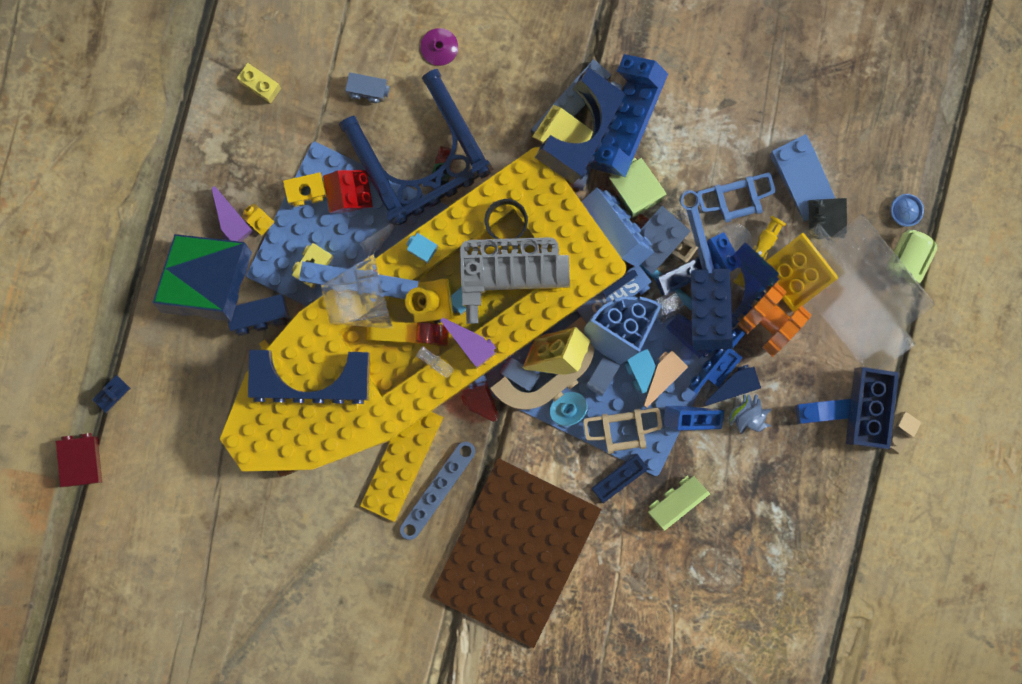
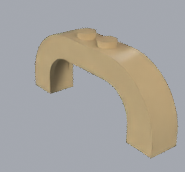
M580 317L566 329L577 327L585 335L584 328L587 323ZM589 344L588 351L583 358L578 372L566 375L558 374L535 392L524 393L517 390L506 377L490 389L501 402L515 409L531 410L545 405L552 399L555 402L564 395L562 393L564 389L568 387L570 390L579 383L577 379L585 373L592 361L594 347Z

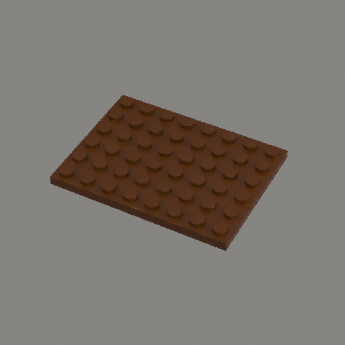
M498 458L430 597L534 648L602 509Z

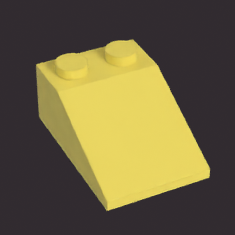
M577 327L538 336L534 339L522 368L562 375L578 372L583 358L588 351L587 348L590 340Z

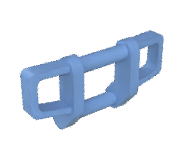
M764 173L754 177L748 176L744 180L722 186L720 184L715 185L713 188L701 190L697 194L700 197V208L703 213L721 211L723 219L727 223L731 222V219L753 213H763L759 200L775 193V186L771 173ZM767 178L770 192L757 196L753 181ZM747 187L753 206L729 212L723 193ZM715 191L719 207L706 208L702 195Z

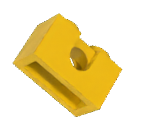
M321 172L283 181L288 204L293 205V207L304 206V202L312 200V203L322 202L323 198L327 197ZM310 187V194L306 196L301 195L302 188Z

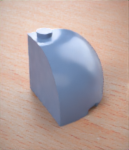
M625 296L616 298L603 305L592 315L584 328L585 336L596 350L621 365L640 352L662 305L644 297Z

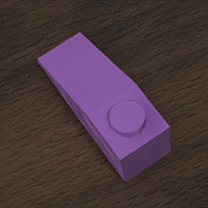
M215 186L212 187L221 230L225 233L222 237L225 240L242 242L253 233V230Z
M445 318L440 320L476 368L496 354L493 351L496 347L490 339L486 341L482 336Z

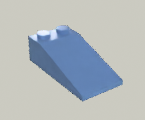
M806 134L773 150L769 154L804 222L809 220L808 200L835 198L816 152Z

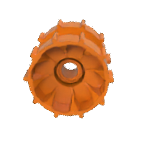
M777 282L737 324L747 334L758 323L768 330L772 336L762 348L772 357L811 318V314L803 306H800L791 316H788L777 305L787 293Z

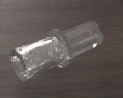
M424 346L416 355V357L430 365V369L434 368L446 378L454 370L442 361L439 355H434Z

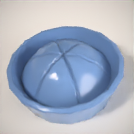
M902 194L892 202L891 215L899 225L905 227L914 226L922 219L924 207L921 200L915 195Z

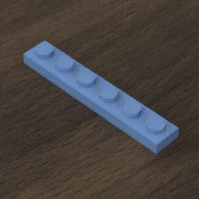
M302 261L299 277L301 282L405 299L407 293L413 288H418L419 281Z

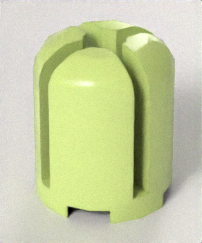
M916 230L905 231L902 233L887 263L886 270L894 275L898 274L906 278L908 282L918 285L923 280L936 254V242L922 232Z

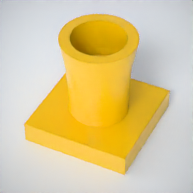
M449 279L419 283L418 288H413L407 293L405 298L406 308L410 313L414 314L415 323L441 320L442 318H454Z

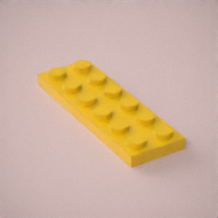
M430 412L390 441L362 500L361 507L396 522L444 417Z

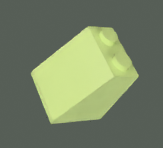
M634 158L632 160L626 177L610 174L611 176L608 178L610 185L626 211L630 214L631 219L663 201L667 195L642 158L639 160Z

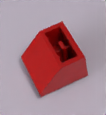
M337 170L323 176L329 213H345L373 207L368 175L365 170Z

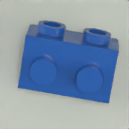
M724 232L707 241L714 269H730L731 272L742 266L739 257Z

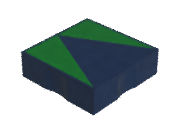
M174 234L152 303L161 313L182 316L196 315L206 319L231 322L239 297L240 285L245 277L252 255L251 250L245 242Z

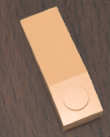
M665 351L658 358L660 362L656 366L643 405L645 408L688 368L673 351L669 354Z

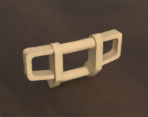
M659 408L634 409L633 412L613 415L602 414L599 417L583 420L586 439L589 441L605 440L608 454H613L614 451L639 447L640 449H646L644 434L662 428ZM655 412L658 426L643 431L641 414ZM635 419L638 440L613 444L609 423ZM602 420L605 437L589 436L587 423Z

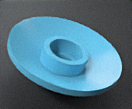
M576 392L564 393L557 401H553L550 407L552 420L560 426H572L578 423L587 412L585 398Z

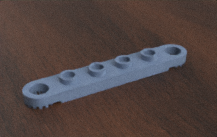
M462 442L454 450L401 525L400 533L405 539H415L473 459L475 455L473 444ZM463 446H469L471 448L470 456L463 457L460 449ZM409 524L413 525L416 529L412 536H408L404 531L405 527Z

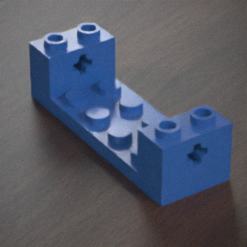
M624 54L617 69V72L626 80L623 88L625 96L622 100L624 105L618 112L616 111L615 115L617 117L608 126L610 130L605 138L602 139V145L599 150L594 152L595 158L590 164L595 170L622 177L627 175L668 76V73L656 61Z

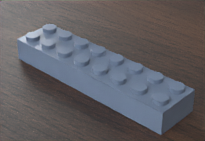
M594 59L553 104L562 108L574 118L586 106L582 97L573 90L579 77L589 67L607 81L612 75ZM550 109L531 129V132L533 134L536 132V130L538 129V127L540 126V124L542 123Z

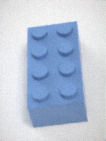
M596 188L581 201L623 260L638 267L654 253L650 247L652 245L645 236L642 237L640 227L630 221V214L625 209H621L619 206L621 202L616 196H611L608 191Z

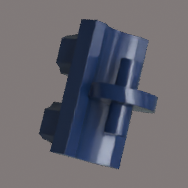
M116 375L92 400L105 413H108L131 388Z

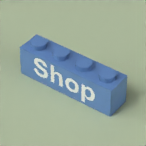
M634 266L625 275L631 270H635L638 274L637 278L607 299L604 298L602 292L579 307L576 312L587 323L592 315L608 302L620 297H634L638 293L644 294L650 289L648 285L652 281L640 266Z

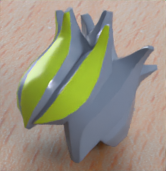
M744 394L743 402L731 410L729 414L730 426H733V423L736 422L740 433H743L746 428L761 432L766 427H771L770 424L765 423L767 414L772 409H762L761 400L758 399V395L755 394L752 401L750 395L746 397Z

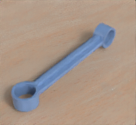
M685 190L681 193L679 202L687 211L695 244L698 247L697 252L702 270H708L709 273H712L714 267L698 211L700 197L693 190ZM688 193H693L696 197V203L690 207L683 204L684 196Z

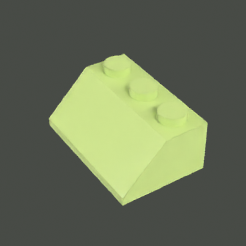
M687 475L679 482L680 486L674 490L672 487L664 494L666 498L661 502L656 500L649 506L651 510L648 511V514L661 530L665 531L710 495L694 476L689 478Z

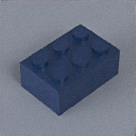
M280 294L236 305L232 321H228L230 331L238 336L250 334L249 330L263 331L267 330L269 325H275L276 327L286 325V321L291 320L286 299Z

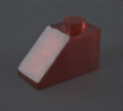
M487 381L463 390L461 398L463 404L467 405L470 411L492 422L498 420L500 416Z

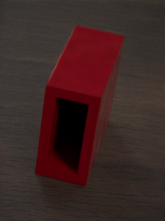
M92 433L80 434V438L73 439V436H62L61 440L56 441L60 487L103 483L98 437L92 436Z

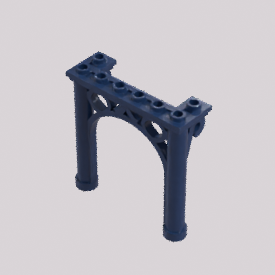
M438 69L427 72L422 76V80L451 130L452 148L445 163L433 174L418 180H401L389 175L379 162L356 116H350L339 123L342 132H345L388 211L386 218L393 225L397 224L399 226L405 223L411 215L417 216L423 213L424 208L429 205L433 207L441 202L440 199L445 196L449 198L455 195L461 187L467 188L475 183L474 180L479 177L483 179L491 174L490 171L494 170L480 150L443 83L442 75ZM458 141L463 151L465 152L466 157L463 155H456ZM453 160H463L466 163L465 169L457 174L452 173L450 168ZM447 170V173L455 179L441 186V181L446 176L444 172ZM389 181L401 185L397 191V196ZM419 185H423L424 188L432 187L435 190L422 197V190ZM407 186L415 187L417 189L416 197L405 201L402 198L405 188Z

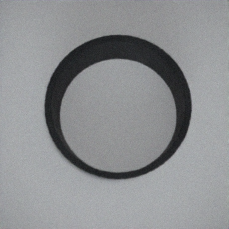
M501 199L491 204L486 211L484 219L487 232L494 239H500L490 229V215L494 209L501 205H512L517 207L524 217L523 230L515 238L521 237L528 224V216L524 207L512 199Z

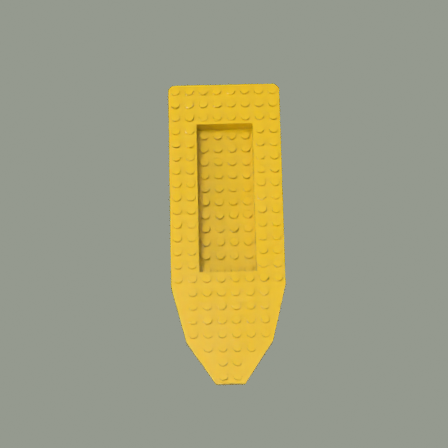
M534 147L358 271L419 281V283L449 279L450 293L452 295L461 287L460 248L462 243L467 240L494 239L485 227L486 211L491 204L498 200L512 199L524 207L528 216L527 228L519 238H553L558 242L559 255H569L570 287L485 290V293H481V306H478V323L466 324V312L462 315L459 312L456 314L453 312L454 318L447 320L482 336L486 341L490 339L496 347L493 350L496 354L478 368L472 363L442 322L435 325L434 321L419 323L424 324L423 344L367 341V321L369 320L415 323L414 314L410 313L406 308L405 299L336 287L332 288L301 310L266 350L272 351L273 364L279 377L291 388L302 392L319 391L333 384L340 377L346 366L348 352H369V401H364V404H352V400H344V404H332V400H324V403H312V399H305V403H293V399H285V403L273 402V399H265V402H253V398H248V370L220 437L221 442L241 471L315 470L392 440L625 275V262L565 178L535 158L540 147ZM501 205L491 213L489 226L496 237L500 239H513L522 232L524 217L517 207ZM419 233L438 245V249L429 264L408 252L407 248L409 246L406 244L412 235L415 236ZM518 245V248H519L518 253H519V254H522L521 248H520L521 245ZM528 245L524 251L532 253L535 247ZM538 245L539 253H542V245ZM548 245V252H552V245ZM498 246L499 251H500V254H502V253H501L502 247H501V246ZM508 246V254H510L511 251L514 250L512 246ZM470 247L469 251L466 252L468 253V255H471L472 251L474 250L472 247ZM488 247L486 248L485 253L489 255L493 254L495 248Z

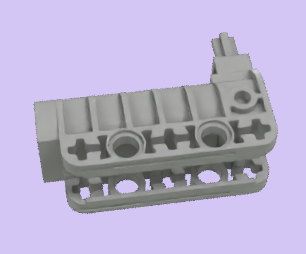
M553 238L467 240L461 245L462 305L466 306V324L478 323V306H481V293H485V290L570 287L569 255H559L558 242ZM518 245H521L520 248H521L522 254H519V253H518V250H519ZM528 245L535 247L532 253L524 251ZM538 245H542V253H539ZM548 245H552V252H548ZM498 246H501V247H502V250H501V253H502V254H500V251H499ZM508 246H512L514 249L510 254L507 252ZM472 247L474 251H472L471 255H468L466 251H469V248ZM494 247L495 251L489 255L485 253L486 248Z

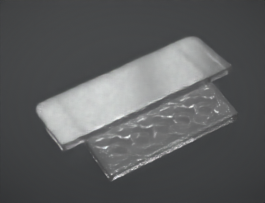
M863 214L854 219L832 238L819 223L809 230L805 235L839 277L810 301L863 367L882 370L916 345L904 328L932 308L935 303Z

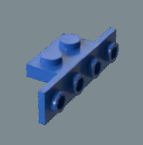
M737 328L732 330L733 348L745 334ZM716 349L712 358L703 364L699 374L691 379L688 388L697 394L707 380L719 388L742 357L733 349Z

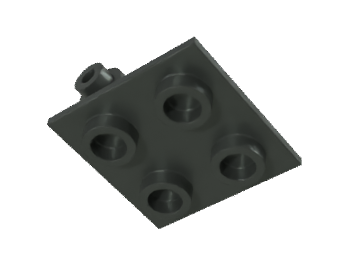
M847 198L808 200L809 238L824 239V237L847 236Z

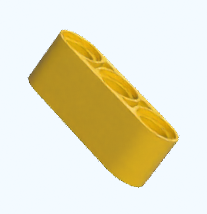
M369 320L367 321L366 340L423 344L424 324Z

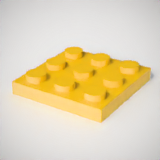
M804 233L800 234L765 261L760 268V271L772 286L777 282L787 292L782 299L793 312L839 278Z

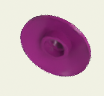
M436 28L424 35L421 41V53L424 59L432 65H447L455 59L458 53V41L449 30ZM439 42L443 44L440 49L436 48V44Z

